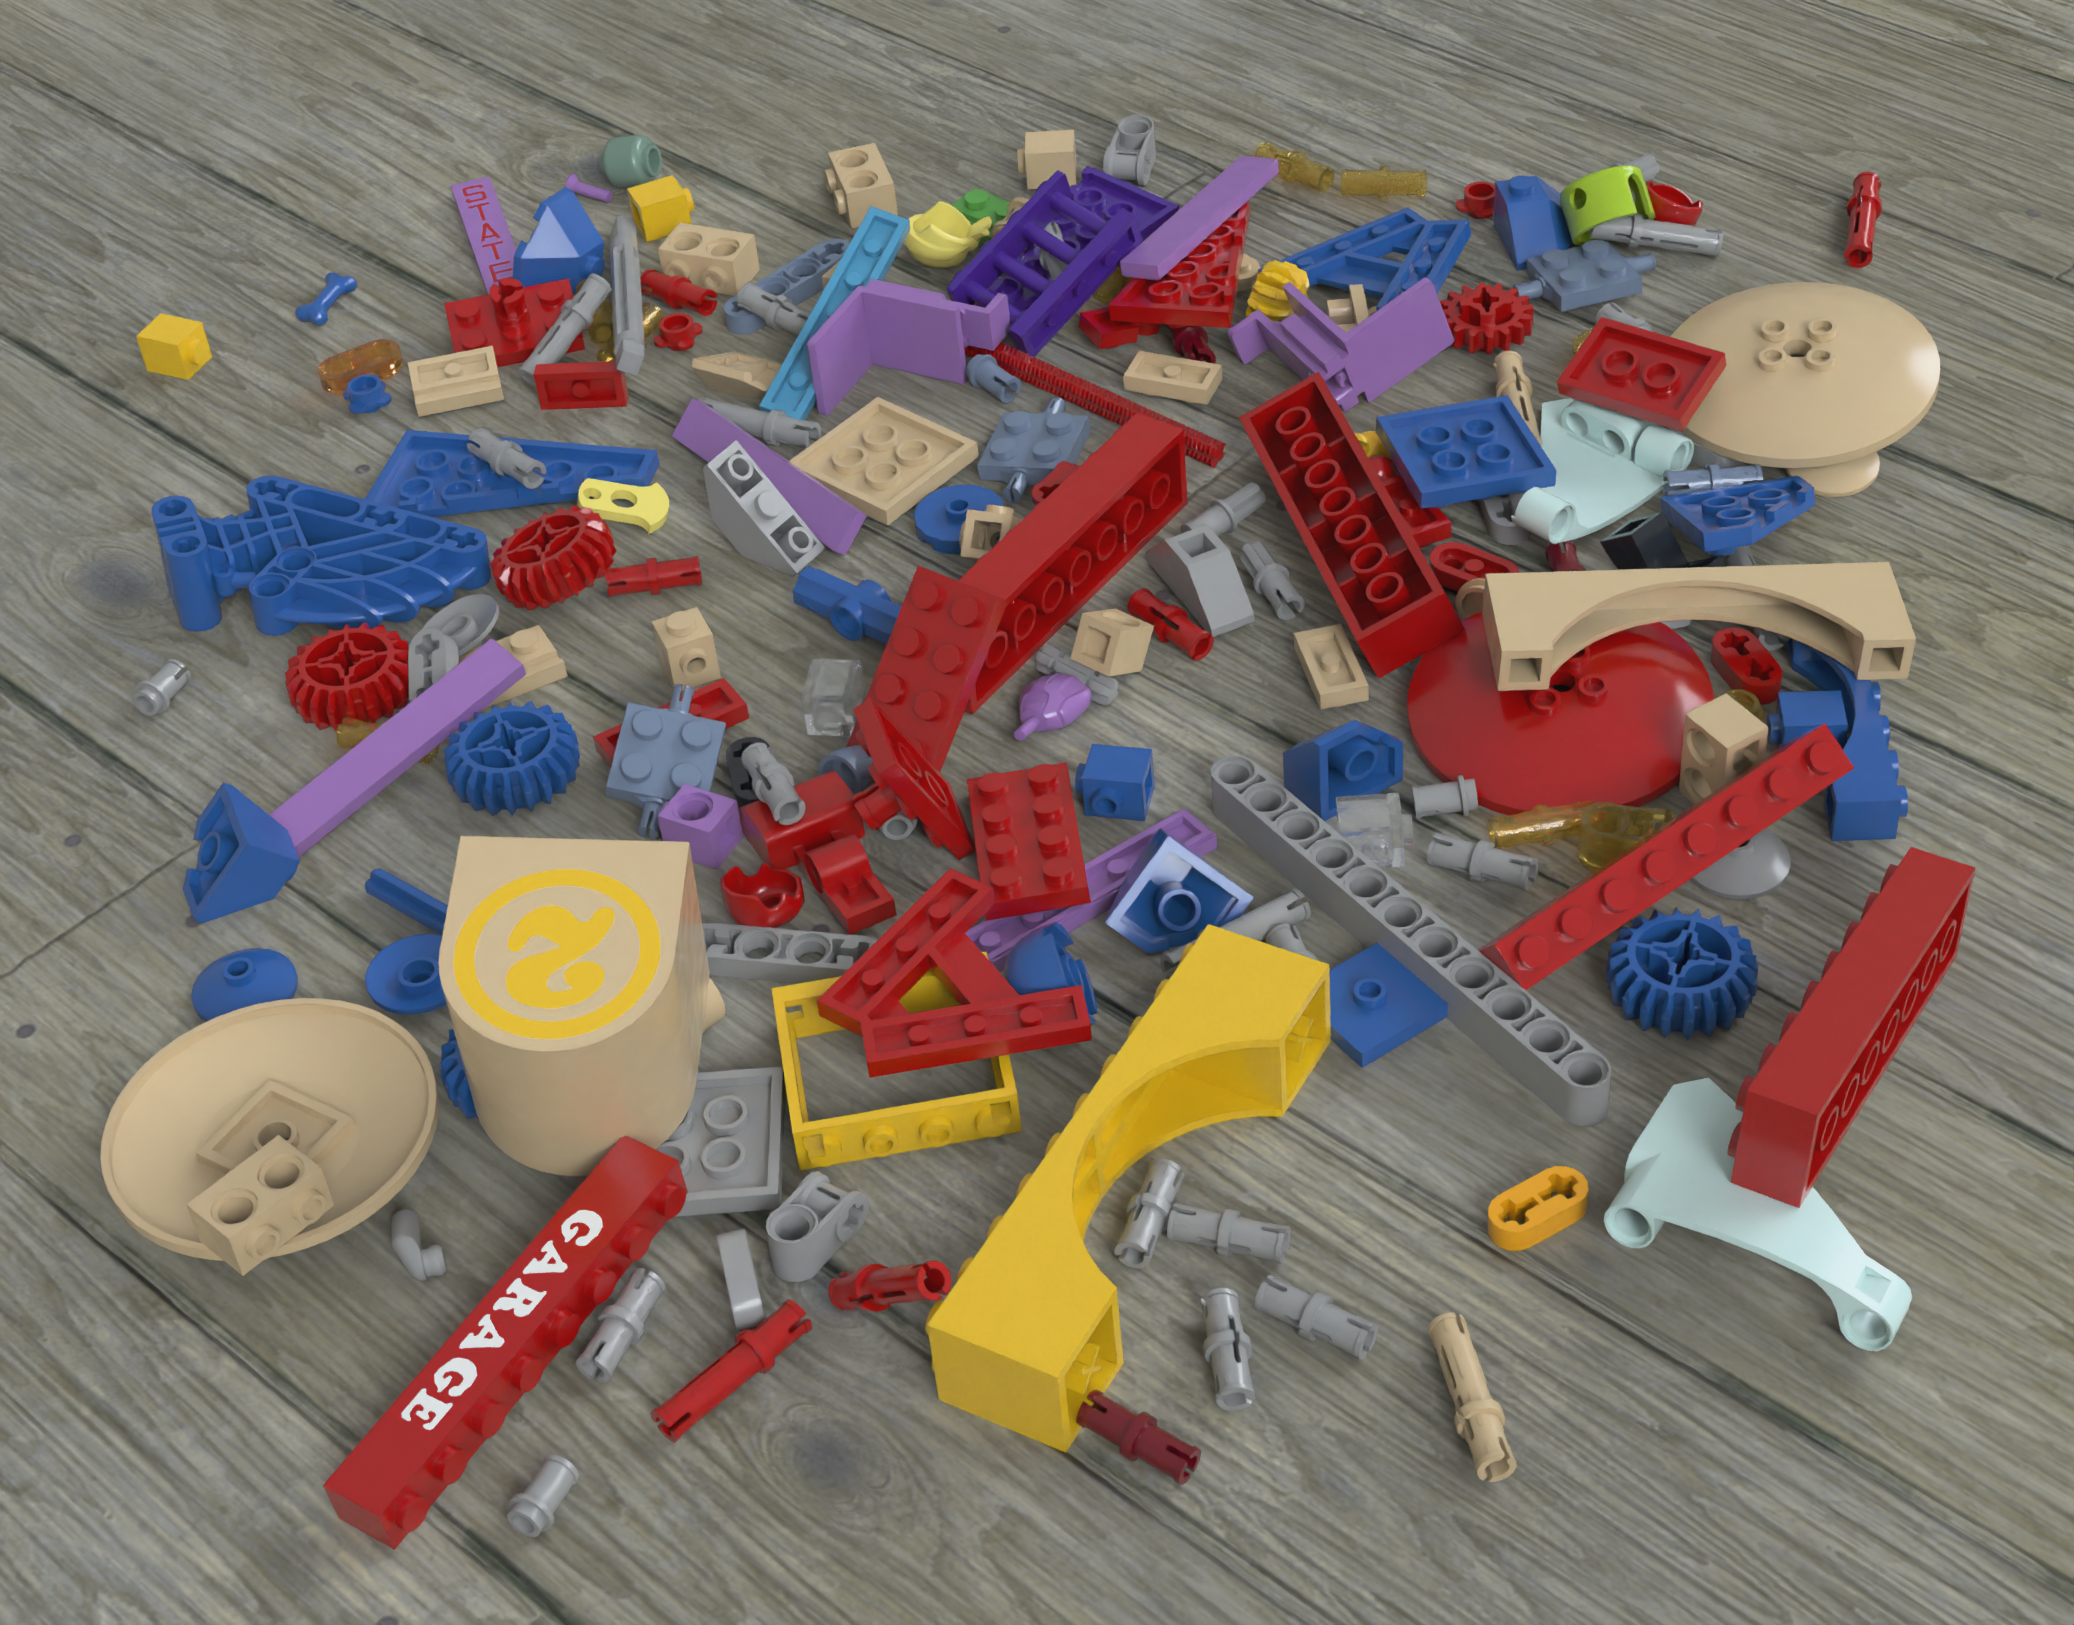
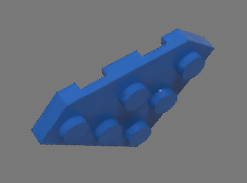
M1800 476L1661 497V512H1663L1665 518L1700 549L1713 556L1729 555L1736 552V547L1752 545L1815 506L1814 487Z

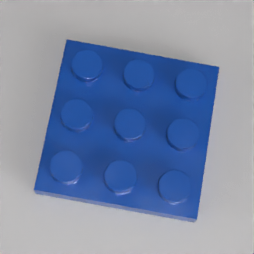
M1508 395L1376 417V434L1420 509L1429 507L1440 508L1447 504L1470 500H1486L1493 496L1516 492L1526 493L1533 487L1546 488L1555 486L1557 470Z

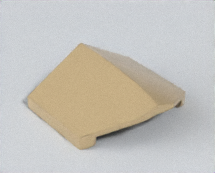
M733 351L693 358L691 367L708 389L762 400L782 364Z

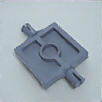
M1591 240L1585 242L1583 246L1566 250H1549L1541 256L1528 258L1527 275L1533 281L1518 285L1514 284L1512 288L1518 289V297L1528 296L1529 299L1544 298L1553 302L1561 312L1642 293V276L1639 273L1654 271L1656 269V261L1651 252L1628 258L1627 256H1621L1607 240Z
M1054 397L1050 398L1044 412L1041 414L1024 411L1004 412L977 464L980 480L1008 483L1003 490L1004 499L1009 503H1013V500L1015 503L1020 502L1025 489L1029 485H1036L1053 471L1058 463L1062 461L1076 463L1091 432L1089 416L1063 413L1066 409V404L1059 397L1056 398V401Z
M677 684L673 687L669 709H658L629 702L627 704L606 784L605 797L629 801L643 809L637 833L646 838L650 821L652 822L649 839L658 837L659 826L657 816L663 805L670 801L684 784L709 792L712 789L725 735L726 722L697 717L688 713L692 696L694 695L693 688L688 685L685 687L682 701L680 700L683 684Z

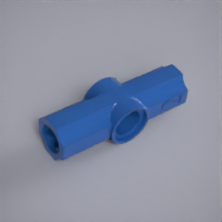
M811 566L805 568L798 575V581L792 590L794 603L829 618L835 630L841 636L851 641H858L866 635L887 645L902 607L892 602L885 589L875 581L863 580L856 586Z

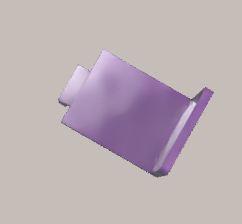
M1426 277L1347 333L1290 282L1284 285L1283 289L1292 308V315L1280 323L1278 321L1273 323L1257 309L1227 332L1237 357L1243 364L1249 363L1269 348L1302 380L1320 372L1338 406L1344 412L1359 403L1358 395H1361L1370 403L1454 342L1433 282Z
M872 279L865 287L858 286L811 337L807 344L818 413L828 416L873 364L965 384L968 376L966 375L967 367L964 347L969 345L994 351L1009 333L1011 324L1007 295L998 293L984 308L946 300L945 294L876 279Z

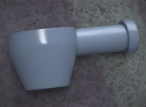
M854 745L829 753L821 760L818 772L820 776L834 770L853 794H856L860 790L865 789L870 777H872L868 770V765L873 763V761L860 745Z

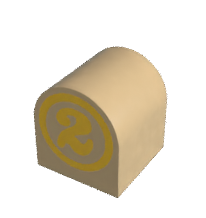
M460 836L440 945L439 976L476 1113L486 1134L499 1149L515 1161L541 1172L564 1176H588L617 1141L624 1136L657 1149L674 1133L683 1121L694 1097L710 974L690 842Z

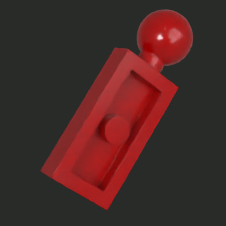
M1383 456L1369 457L1370 462L1419 548L1451 538V521L1440 508L1429 507L1420 509L1402 476H1396L1393 463Z

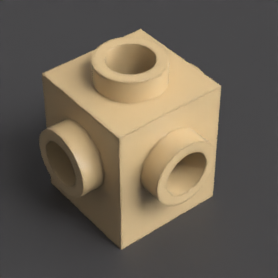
M986 505L985 512L967 509L966 521L961 527L959 537L960 556L977 563L981 556L986 555L995 546V540L998 536H1000L999 541L1002 540L1006 533L1017 526L1022 520L1013 516L1014 509L1009 507Z

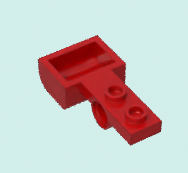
M832 770L793 786L806 807L802 818L794 824H780L779 820L776 821L767 803L760 800L739 808L743 834L764 863H767L772 869L780 870L797 865L849 935L897 916L894 899L871 871L867 854L859 840L865 837L866 834L863 819L854 805L855 802L852 800L854 794L837 772Z

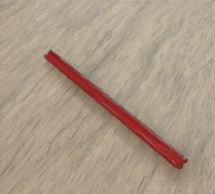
M1000 342L994 351L969 345L964 347L966 355L973 358L979 354H989L996 359L999 367L1012 376L1121 426L1126 424L1136 413L1182 428L1184 429L1185 455L1213 468L1216 467L1218 461H1221L1225 455L1223 449L1226 444L1167 416L1160 415L1158 412L1147 409L1138 403H1134L1125 397L1096 386L1087 380H1083L1074 374L1054 367V365L1034 358L1016 348L1005 345V343Z

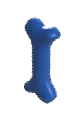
M333 272L328 273L325 277L326 287L312 303L299 306L295 310L296 317L302 322H312L320 326L326 324L328 321L327 311L339 296L355 291L358 286L357 281L351 276H340V274Z

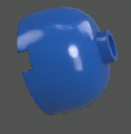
M1053 922L1022 937L1010 950L1004 965V975L1008 983L1019 995L1081 985L1091 1026L1094 1025L1096 1020L1090 1016L1098 1013L1094 990L1082 958L1075 961L1065 949L1066 946L1074 944L1065 928L1061 924Z

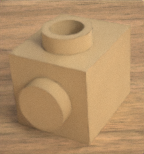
M1074 130L1025 132V148L1018 149L1017 156L1019 174L1026 173L1028 189H1037L1042 182L1048 180L1057 170L1066 174L1070 187L1071 185H1076L1077 160Z
M697 607L678 611L670 616L651 621L660 666L672 688L677 684H683L682 691H684L686 685L693 688L721 678L713 634Z

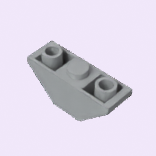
M737 440L703 467L712 521L741 556L794 576L825 549L823 544Z
M1208 525L1166 539L1145 552L1146 560L1203 628L1213 637L1255 622L1253 609L1231 552Z

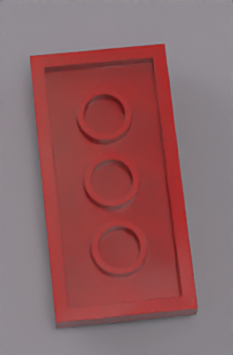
M918 565L865 701L871 698L940 773L1008 601ZM858 721L855 723L846 747L860 745L855 735L860 730Z
M1067 762L1052 765L1040 764L1029 769L1006 773H989L982 777L967 779L980 882L994 889L995 904L985 913L986 921L1091 903Z

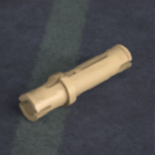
M1504 351L1495 357L1496 363H1493L1498 379L1496 395L1497 397L1508 395L1536 440L1542 446L1530 399L1533 388L1530 379L1524 374L1522 358L1517 352Z
M1452 1312L1441 1314L1430 1322L1428 1334L1436 1349L1446 1384L1456 1407V1414L1454 1416L1455 1427L1458 1434L1466 1439L1469 1445L1477 1476L1483 1481L1486 1477L1488 1482L1501 1481L1508 1478L1516 1469L1515 1457L1504 1434L1505 1415L1503 1409L1491 1397L1484 1372L1470 1338L1465 1318L1461 1314L1456 1318L1455 1313Z

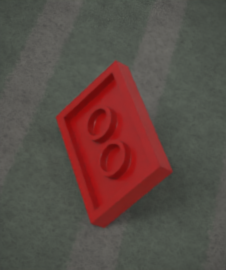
M504 278L498 280L499 287L492 284L487 295L444 303L454 353L493 346L497 367L525 362L559 318L561 307L565 301L572 300L573 294L569 278L523 287L522 283L516 279ZM582 331L572 342V345L565 354L585 350Z
M1601 317L1557 380V386L1561 395L1683 432L1727 366L1725 353Z
M871 698L855 707L853 710L860 726V730L855 735L863 750L872 758L873 763L868 765V770L875 781L874 784L865 790H860L852 796V800L855 802L854 805L865 823L872 830L876 831L885 822L904 812L910 820L918 817L923 822V828L932 843L939 849L945 845L959 861L975 851V845L950 783Z

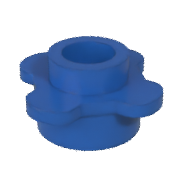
M371 374L360 375L350 380L347 384V389L343 393L344 399L351 403L349 405L350 412L355 414L372 413L391 402L390 394L384 392L386 388L385 383L378 376Z

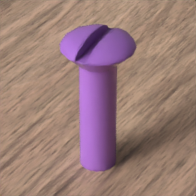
M571 174L566 180L565 187L571 189L574 194L578 193L606 203H610L612 200V191L580 182L576 174Z

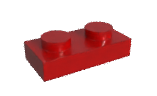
M616 361L536 364L533 375L541 410L627 407L629 394L625 373L616 369Z

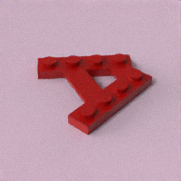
M950 868L817 999L819 1016L863 1037L869 1078L1092 1041L1091 1023L1082 986L1019 995L965 934L995 904L993 887ZM931 969L961 1004L959 1006L910 1014L899 1000Z

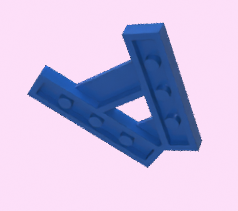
M1407 207L1279 261L1297 265V268L1306 271L1309 287L1319 283L1349 290V285L1363 284L1364 294L1381 298L1376 306L1378 311L1425 277L1433 282L1438 294L1471 236L1469 219L1428 221ZM1391 252L1407 255L1403 263L1379 258ZM1263 267L1258 269L1259 273L1262 272Z

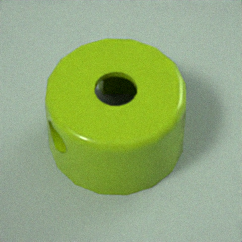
M1615 166L1588 174L1567 185L1559 195L1574 245L1583 246L1585 242L1591 240L1604 241L1602 239H1592L1589 235L1590 229L1603 223L1626 216L1632 217L1634 214H1643V219L1653 220L1656 217L1643 173L1638 166ZM1630 188L1633 190V192H1634V194H1635V204H1634V200H1633V197H1632Z

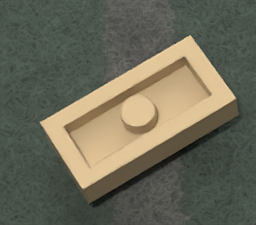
M1138 351L1123 375L1124 390L1143 393L1147 396H1161L1183 400L1187 403L1207 405L1222 381V365Z
M1341 624L1294 633V649L1320 710L1369 700V685Z

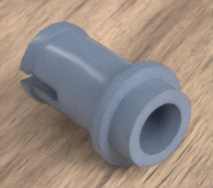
M989 354L976 355L967 365L966 375L974 387L985 388L1003 403H1009L1015 399L1013 395L1005 390V386L1019 394L1021 389L1020 379L999 367L993 356Z

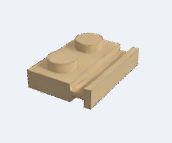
M493 346L408 362L418 417L504 400Z
M540 625L519 630L513 635L496 641L523 664L526 675L484 709L568 677L565 662L562 658L558 657L557 650ZM481 646L475 647L459 656V664Z

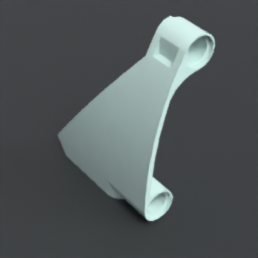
M1568 398L1542 403L1541 447L1557 470L1555 486L1533 487L1529 489L1519 501L1515 516H1511L1512 522L1553 544L1574 540L1596 532L1621 519L1661 492L1663 485H1668V481H1663L1664 471L1686 470L1693 457L1694 443L1690 439L1661 425L1581 400Z
M1710 1078L1673 1085L1633 1146L1626 1163L1624 1184L1605 1212L1604 1224L1611 1237L1624 1246L1643 1248L1654 1240L1664 1222H1668L1721 1239L1759 1254L1817 1283L1832 1300L1837 1311L1840 1330L1853 1345L1867 1351L1886 1349L1892 1343L1912 1300L1911 1290L1906 1282L1865 1255L1814 1187H1812L1800 1208L1731 1183L1735 1158L1728 1156L1727 1150L1736 1125L1742 1120L1743 1112L1735 1109L1736 1103Z

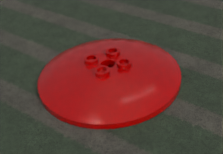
M1482 611L1461 621L1465 631L1426 651L1414 670L1407 697L1408 725L1415 748L1423 762L1443 783L1458 781L1457 776L1463 775L1464 780L1474 779L1479 806L1501 814L1534 821L1578 822L1605 818L1638 808L1668 792L1680 782L1685 714L1699 705L1714 700L1712 684L1703 662L1680 635L1662 622L1635 626L1593 642L1574 654L1550 677L1549 689L1498 691ZM1554 685H1565L1570 687L1571 690L1566 692H1558L1557 690L1550 687Z

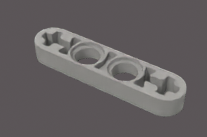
M702 923L710 976L798 984L839 977L877 941L875 938L860 935L724 923ZM756 948H769L772 950L771 954L761 959H752L746 956ZM809 952H817L824 955L822 959L814 963L805 964L798 961L799 957Z

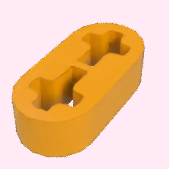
M1554 1166L1499 1194L1491 1201L1488 1207L1487 1229L1489 1238L1499 1248L1508 1251H1522L1578 1222L1587 1211L1588 1181L1582 1173L1574 1168ZM1556 1192L1558 1194L1551 1197V1193ZM1571 1194L1572 1198L1567 1199L1565 1197ZM1504 1219H1510V1221L1504 1223ZM1525 1219L1524 1224L1519 1225L1517 1223Z

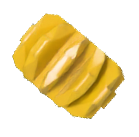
M1274 260L1265 264L1262 272L1257 274L1254 286L1251 287L1252 292L1247 300L1246 317L1257 309L1273 323L1275 321L1280 323L1292 315L1293 311L1283 286L1290 282L1307 297L1306 292L1309 287L1307 272L1297 268V265L1286 261L1283 263Z

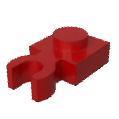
M1109 307L1080 312L1078 327L1099 349H1113L1119 345L1137 342L1138 334L1150 336L1159 333L1160 324L1148 323L1142 326H1132L1128 322L1111 321Z

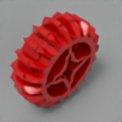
M572 506L567 511L564 508H558L551 514L544 512L540 518L534 521L529 520L528 524L524 527L515 528L514 534L511 537L504 538L501 542L502 547L495 550L493 553L494 559L490 563L495 584L501 595H504L508 602H512L515 608L525 607L527 610H534L541 606L543 609H547L552 603L559 602L563 604L565 599L573 595L578 596L579 592L583 589L593 587V581L604 577L606 574L605 569L614 563L613 556L617 550L614 546L612 533L606 521L602 520L599 513H594L591 508L580 509L579 506Z
M366 622L358 628H350L346 624L342 630L335 632L328 629L327 635L323 637L311 636L310 645L297 647V656L288 660L289 669L285 672V685L292 707L295 708L297 714L303 717L305 723H315L319 730L332 726L336 733L342 731L345 727H352L357 732L360 725L368 723L376 727L378 719L382 717L392 718L394 709H402L407 706V698H409V647L407 641L402 640L397 631L387 632L384 625L370 629Z

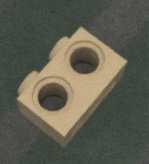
M875 143L828 153L830 169L824 170L828 193L833 194L838 215L845 214L851 229L860 226L870 206L898 216L894 182Z
M680 222L658 248L662 274L671 277L681 275L688 278L692 284L705 289H711L718 294L737 295L743 285L750 282L760 270L754 234Z
M1724 694L1706 704L1699 705L1686 713L1679 792L1695 805L1764 759L1766 755L1768 726L1728 694Z
M277 1135L188 1202L186 1206L200 1242L244 1276L263 1260L271 1257L277 1249L308 1225L316 1222L326 1211L334 1206L322 1168L280 1135Z

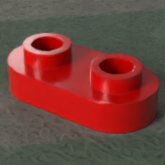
M1448 542L1440 544L1429 555V565L1440 585L1457 592L1466 582L1476 578L1485 579L1486 574L1519 573L1518 567L1513 562L1464 543Z

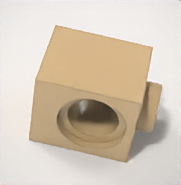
M1116 608L1082 613L1070 659L1108 677L1140 672L1143 668L1154 626Z

